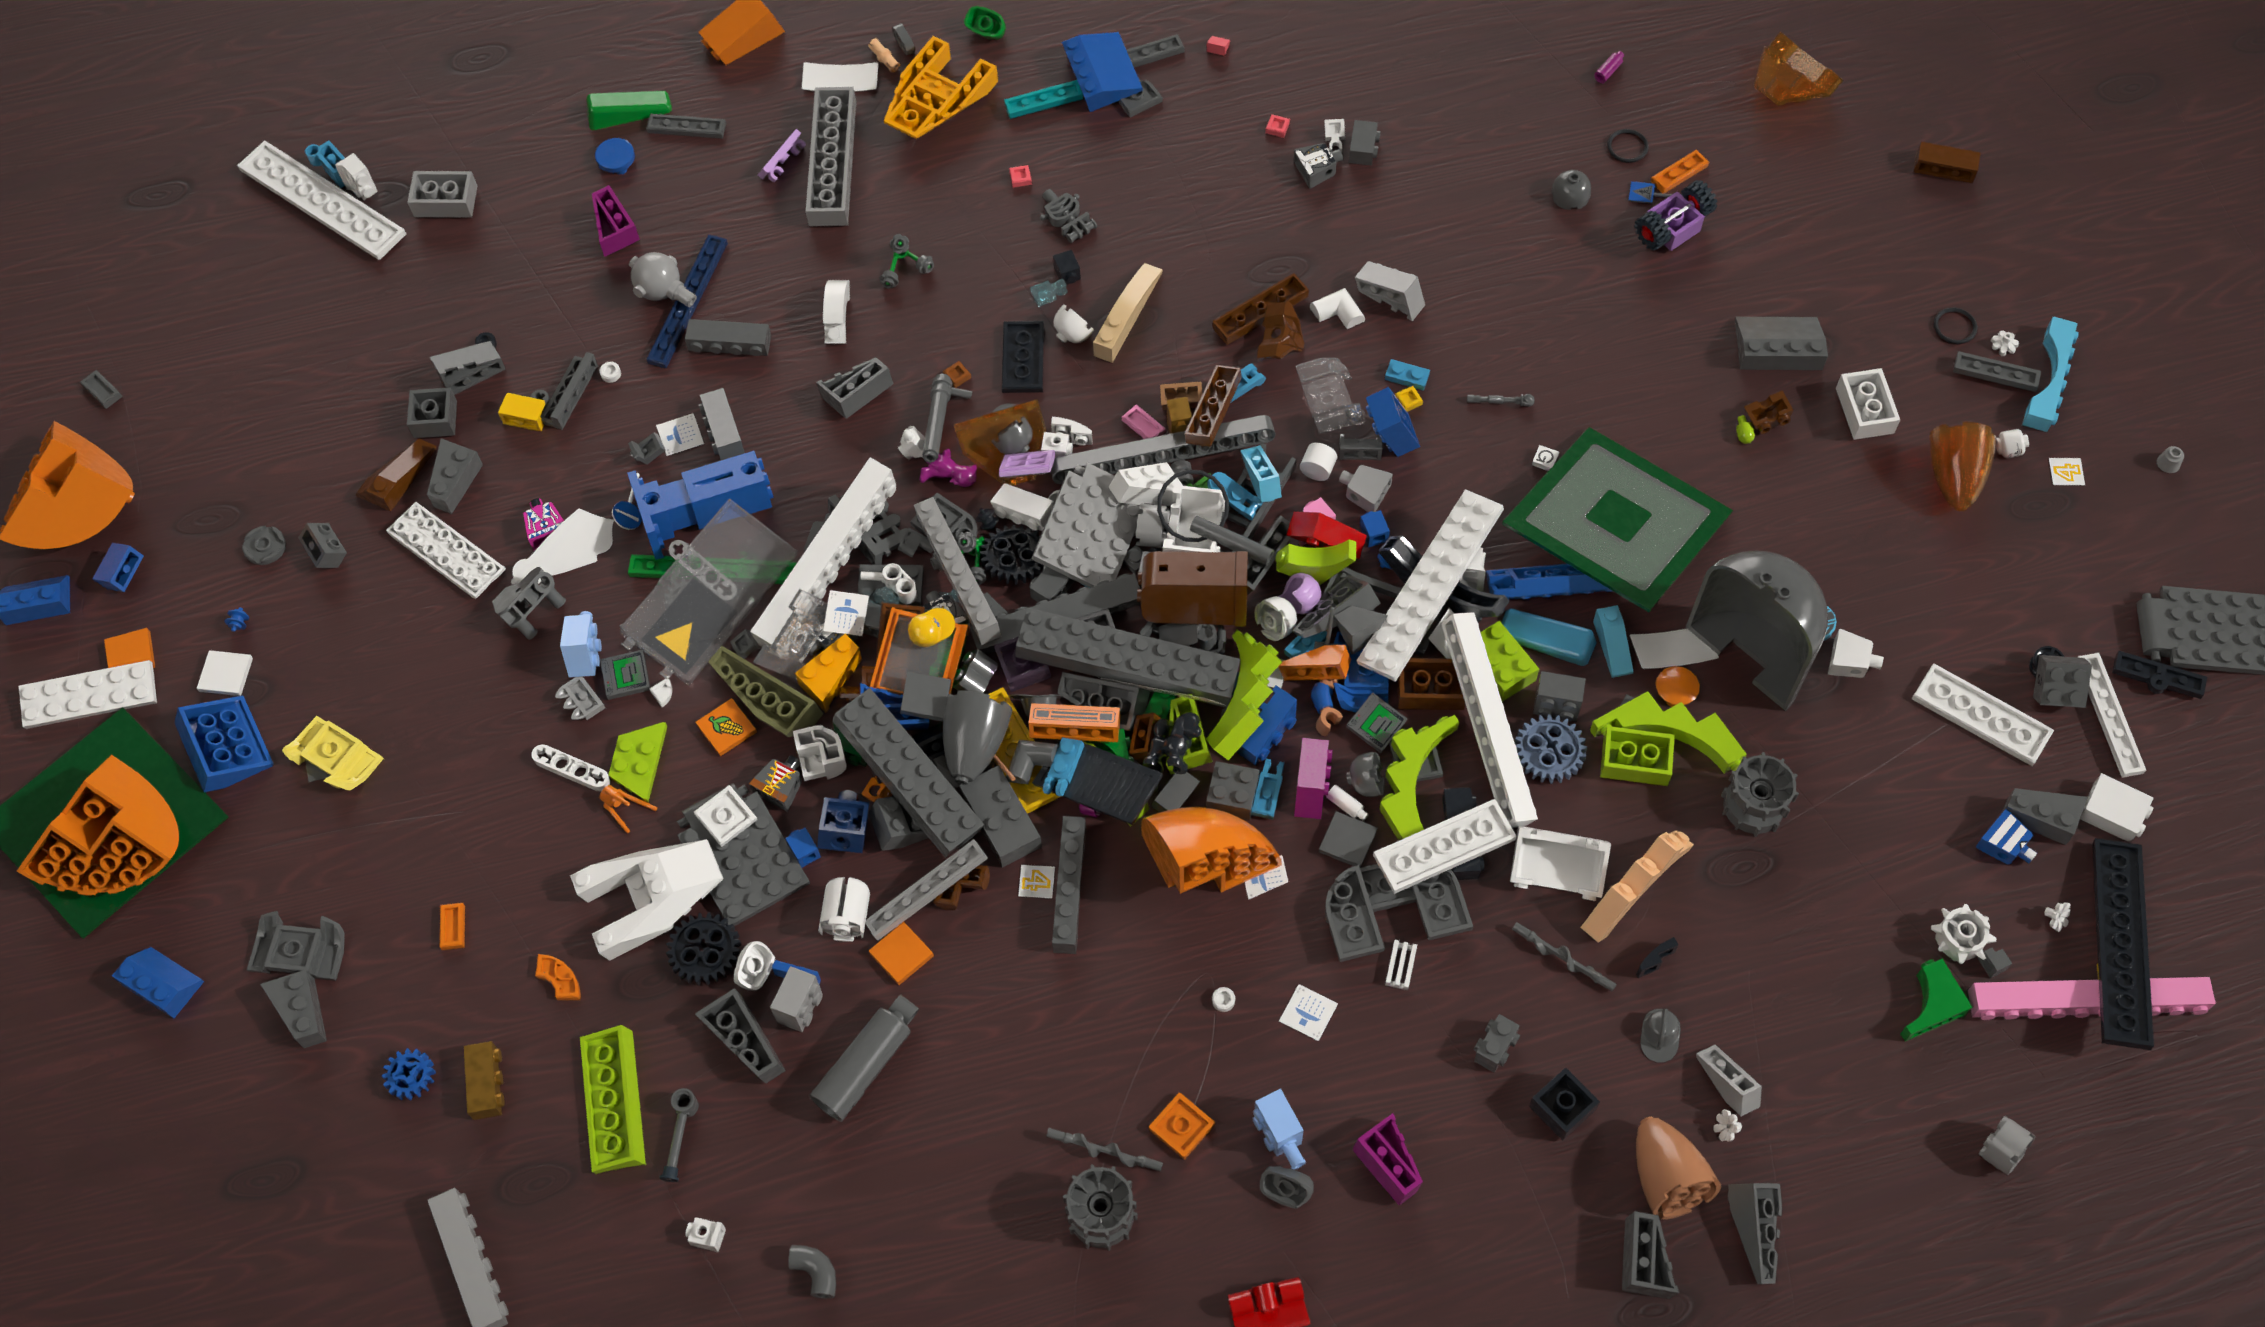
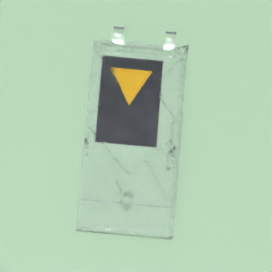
M729 498L659 579L652 592L623 624H620V634L627 638L621 645L628 650L636 645L665 667L659 673L664 678L669 679L674 674L690 686L709 663L708 661L724 645L795 559L797 550Z

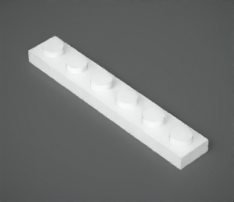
M2100 654L2078 656V658H2085L2092 664L2088 694L2121 777L2144 774L2146 768Z

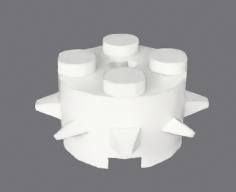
M1967 904L1951 912L1942 908L1941 911L1945 919L1941 924L1931 926V930L1936 933L1935 939L1939 945L1938 950L1943 951L1953 961H1958L1960 964L1976 956L1985 960L1984 946L1988 943L1996 942V937L1989 934V918L1987 916L1984 917L1976 910L1971 911Z

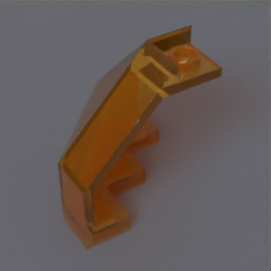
M1779 32L1768 47L1764 45L1754 88L1776 105H1784L1793 101L1801 102L1812 100L1815 97L1831 96L1844 80L1831 69L1824 67L1782 32Z
M1037 399L954 424L963 455L1002 485L1005 483L1014 486L1019 483L1035 480L1036 474L1000 477L999 468L1005 454L1001 453L991 440L995 438L997 441L998 437H1000L998 435L1000 431L1015 420L1018 423L1021 422L1020 417L1024 416L1033 431L1032 440L1028 444L1030 449L1025 453L1041 451L1046 426Z

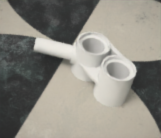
M894 563L888 564L883 568L882 572L861 571V580L882 581L889 590H893L898 595L900 602L903 604H911L917 599L915 582L899 565Z

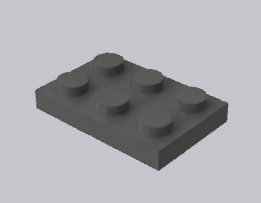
M860 565L857 594L867 595L870 600L879 605L883 602L922 606L923 565H899L915 582L917 599L911 604L900 602L898 595L893 590H889L882 581L861 580V571L882 572L886 565Z

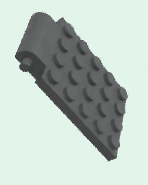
M2161 586L2159 590L2161 599L2152 598L2150 593H2146L2136 603L2143 655L2151 656L2152 661L2160 662V657H2169L2170 664L2173 667L2265 675V595Z
M732 783L730 786L757 817L758 820L721 847L694 815L695 810L723 790L721 789L682 811L684 818L678 820L677 823L681 829L688 825L691 828L677 836L682 844L708 840L723 876V880L710 891V894L724 919H728V925L733 924L736 926L810 884V881L758 792L743 799L742 796L748 793L746 786L742 785L736 788L734 783Z

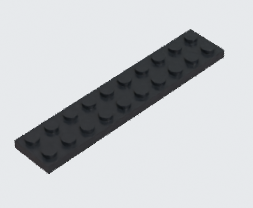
M2095 838L2092 847L2102 1043L2151 1051L2154 1047L2142 845Z

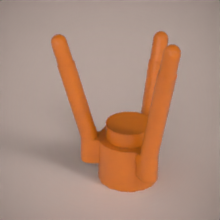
M608 785L601 791L600 799L604 802L603 807L611 813L626 833H629L630 830L615 812L613 806L618 807L621 803L630 806V803L624 799L626 798L651 810H657L656 806L629 795L621 789H616L612 785Z

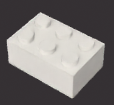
M1882 368L1841 374L1836 391L1853 439L1894 434L1900 422V417Z

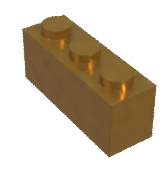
M492 1041L464 1046L467 1113L473 1120L502 1115L501 1107H504L505 1101L503 1093H500V1085L503 1084L502 1071L499 1070V1062H502L500 1048H497Z

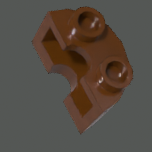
M1783 390L1770 395L1762 402L1755 401L1744 406L1754 427L1759 430L1760 434H1765L1778 425L1784 426L1788 424L1793 413V408Z

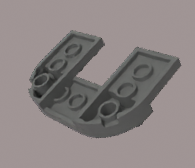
M1378 864L1362 868L1357 865L1342 872L1335 879L1330 890H1328L1325 903L1326 924L1328 923L1339 962L1384 952L1385 948L1374 912L1416 902L1428 941L1473 930V924L1455 874L1449 869L1394 894Z

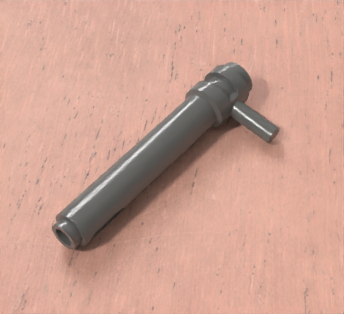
M938 374L933 379L930 393L931 405L922 451L924 460L930 463L937 460L939 456L947 402L950 400V396L971 399L972 391L953 388L951 378L946 374Z

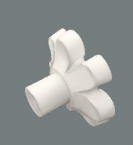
M2003 330L1998 333V336L1994 335L1991 338V342H1993L1992 349H2000L1999 355L2005 356L2007 351L2010 354L2015 353L2019 342L2014 339L2015 335L2013 333Z
M2057 903L2055 909L2049 907L2045 909L2044 915L2052 918L2050 927L2058 932L2061 931L2062 926L2066 927L2069 923L2066 917L2070 915V903Z
M1725 1109L1722 1110V1114L1717 1115L1716 1120L1719 1124H1715L1713 1127L1714 1132H1721L1719 1134L1721 1141L1734 1140V1133H1739L1742 1129L1741 1123L1737 1122V1116Z

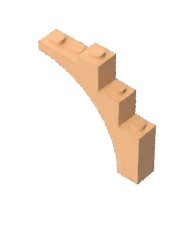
M1678 831L1669 834L1665 832L1660 835L1646 854L1634 862L1621 881L1609 889L1581 928L1597 942L1605 939L1642 894L1674 862L1689 852L1694 845L1689 841V837Z

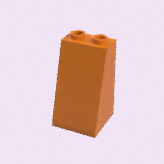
M736 0L698 33L703 38L701 40L703 45L707 49L711 48L713 50L710 53L717 61L721 59L727 65L785 31L761 0Z

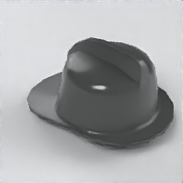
M1026 694L1009 695L1011 699L1022 702L1025 714L1028 717L1030 716L1031 703L1056 705V700L1062 698L1061 695L1057 694L1040 696Z
M1668 1009L1652 1010L1645 1016L1640 1040L1641 1049L1649 1060L1657 1063L1671 1060L1676 1055L1679 1046L1680 1022Z

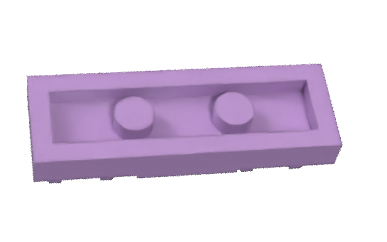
M796 129L759 172L758 176L762 180L768 174V178L775 182L778 178L774 175V172H777L779 175L784 172L781 167L776 165L778 162L783 164L789 157L788 150L790 149L792 154L797 156L800 151L796 148V145L802 149L805 147L806 144L803 140H797L801 134L800 131Z

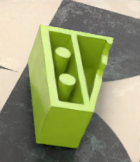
M1179 697L1171 700L1169 736L1173 730L1175 720L1180 715L1191 712L1198 715L1200 719L1194 699ZM1201 719L1199 722V727L1202 730L1201 736L1192 739L1191 747L1183 756L1188 769L1213 762ZM1167 758V759H1166V766H1167V768H1168L1170 774H1175V773L1173 772V766H1168V765H1167V760H1168V758Z

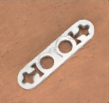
M543 744L536 746L532 751V758L539 767L595 791H602L606 786L610 785V778L607 772L601 768ZM546 753L548 758L541 757L540 759L538 755ZM559 760H567L565 767H556V763ZM578 768H585L586 773L583 776L578 777L575 775V771ZM591 774L593 775V777L597 779L603 777L604 781H599L598 783H596L595 779L591 777Z

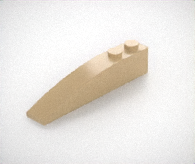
M1144 263L1134 275L1110 311L1093 342L1095 357L1113 363L1163 272L1162 269Z

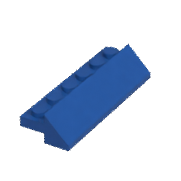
M1569 564L1486 570L1489 593L1505 595L1508 600L1578 593L1589 594L1602 591L1613 592Z

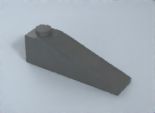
M1347 575L1328 591L1330 596L1325 601L1320 600L1316 604L1318 609L1315 612L1308 613L1293 629V632L1298 636L1306 638L1326 631L1330 607H1334L1335 615L1349 606L1374 611L1381 603L1368 582ZM1333 618L1332 628H1334V627L1337 626V624H1336L1334 618Z

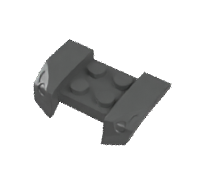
M278 911L261 915L247 971L270 974V971L297 973L307 970L315 979L336 981L344 954L345 933L337 922L321 916L320 929L283 925Z

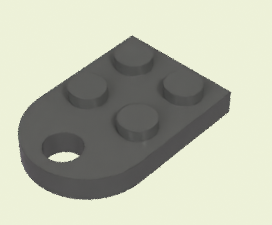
M936 493L933 498L956 542L958 541L957 536L965 532H971L977 538L978 530L975 519L951 501ZM916 514L910 521L911 526L926 535Z

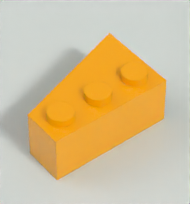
M844 634L795 673L798 685L825 713L830 708L829 705L835 696L839 695L845 681L849 680L861 662L862 657L859 647Z

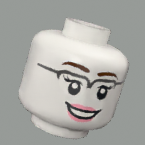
M2019 429L2003 431L1999 434V438L1995 439L1997 452L2002 454L2004 458L2022 456L2025 453V447H2029L2028 436L2023 435Z

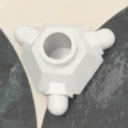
M910 426L904 430L900 441L901 445L898 449L908 460L912 457L923 458L922 451L925 437L914 426Z

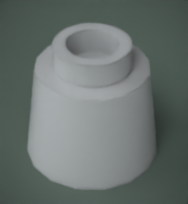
M2168 447L2158 456L2157 465L2166 473H2175L2181 467L2184 453L2178 447Z

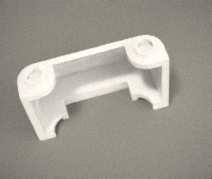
M1174 485L1169 527L1184 537L1199 538L1202 536L1190 531V526L1195 516L1202 517L1219 525L1222 512L1225 511V500L1221 490ZM1167 532L1162 552H1220V546H1217L1216 542L1209 539L1201 542H1185Z
M1518 826L1510 882H1514L1515 887L1525 889L1528 888V885H1539L1583 894V899L1596 901V897L1602 898L1611 843L1604 840Z

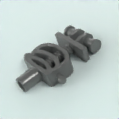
M1051 189L1043 193L1042 197L1048 204L1044 206L1045 214L1040 215V220L1044 221L1047 218L1052 226L1061 227L1062 236H1066L1070 243H1073L1077 238H1083V232L1088 235L1090 230L1097 228L1095 220L1090 219L1088 212L1079 216L1078 194L1071 196L1069 193H1065L1058 197Z

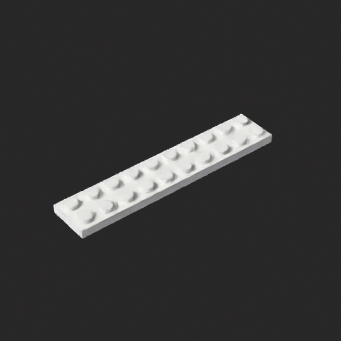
M263 141L237 165L240 171L378 260L406 235L403 228L266 141Z
M1465 489L1386 613L1388 616L1381 628L1372 635L1358 657L1357 663L1396 682L1503 512V505Z

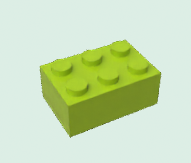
M1500 621L1480 632L1502 702L1536 681L1539 668Z
M1607 726L1603 737L1600 777L1668 786L1672 776L1675 735Z

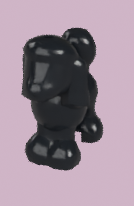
M1191 712L1180 715L1175 720L1171 735L1167 739L1164 737L1170 731V723L1166 719H1159L1154 724V738L1150 742V751L1143 760V766L1163 773L1164 768L1161 760L1167 756L1169 757L1167 765L1173 766L1174 773L1186 774L1188 765L1183 760V756L1191 747L1192 739L1201 736L1202 730L1199 727V716Z

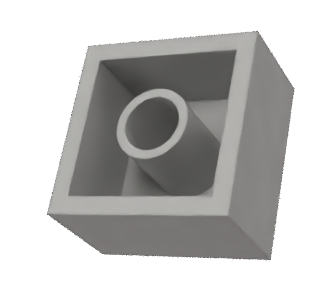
M790 966L770 1007L777 1023L803 1032L805 1026H809L813 1017L812 1011L815 1005L818 1006L823 996L815 975Z

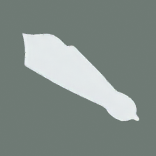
M580 508L577 509L545 539L528 559L519 560L514 565L511 583L513 585L520 583L536 567H541L544 572H548L551 575H557L596 562L597 555L606 552L612 545V526L614 520L591 514Z

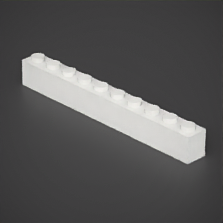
M1474 613L1452 614L1441 624L1494 799L1512 828H1517L1518 826L1525 827L1538 818L1478 622Z

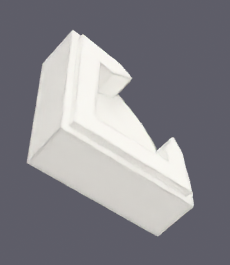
M668 677L650 688V692L661 707H664L672 696V685Z

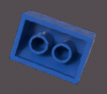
M68 575L7 586L0 590V619L5 625L70 613V577Z
M152 947L127 957L112 975L122 986L173 1019L204 983L202 979Z

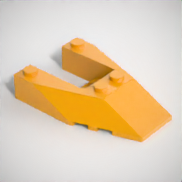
M932 36L901 73L898 87L894 91L895 95L889 105L884 123L915 139L921 137L986 96L998 82L997 66L980 59L960 84L938 74L951 59L949 43Z

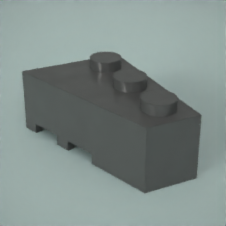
M491 341L430 357L445 388L451 387L454 395L505 370L501 357Z
M877 358L852 367V371L842 375L840 372L834 374V378L825 382L823 380L817 381L822 399L847 419L892 386L893 381L889 368Z
M444 439L440 440L427 493L435 508L450 514L453 513L483 466L476 451Z
M2014 788L2006 800L2003 811L2005 809L2010 811L2028 830L2066 845L2075 834L2088 797Z
M307 970L261 984L294 1039L303 1048L327 1041L315 979Z

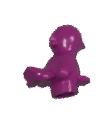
M948 448L943 451L942 455L939 453L937 460L931 463L927 462L928 467L921 468L919 480L920 483H924L931 477L940 479L951 477L950 483L960 487H969L976 481L977 465L961 466L956 464L951 459V451Z

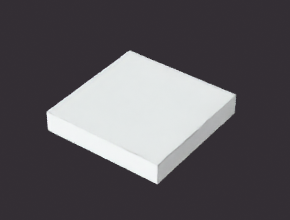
M209 651L197 690L204 693L241 696L253 660L252 656L248 654Z
M730 785L694 811V815L721 847L758 820Z

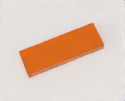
M1695 150L1651 177L1650 182L1655 184V187L1662 193H1666L1708 167L1709 161Z

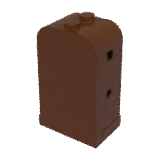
M1156 551L1148 553L1143 558L1142 572H1138V585H1141V589H1137V602H1141L1142 616L1147 621L1153 623L1246 627L1248 551Z

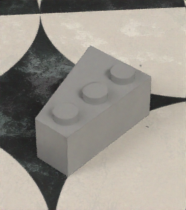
M1370 261L1355 276L1359 292L1379 303L1382 301L1392 306L1391 310L1395 312L1398 310L1408 315L1407 319L1411 321L1415 319L1425 306L1418 276Z

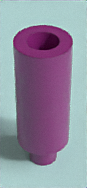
M1621 51L1612 53L1594 73L1595 79L1600 83H1605L1623 63L1624 53Z

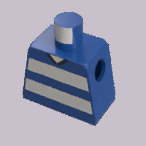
M2007 809L2003 811L1976 845L1977 849L2008 865L2017 856L2029 864L2037 854L2026 845L2033 834Z

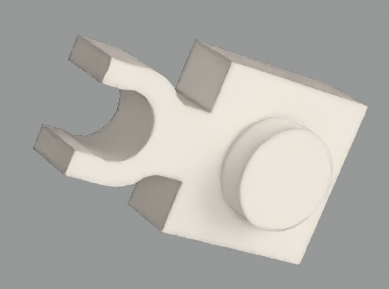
M1344 119L1325 120V141H1331L1329 143V151L1332 152L1333 146H1338L1342 152L1340 140H1345Z

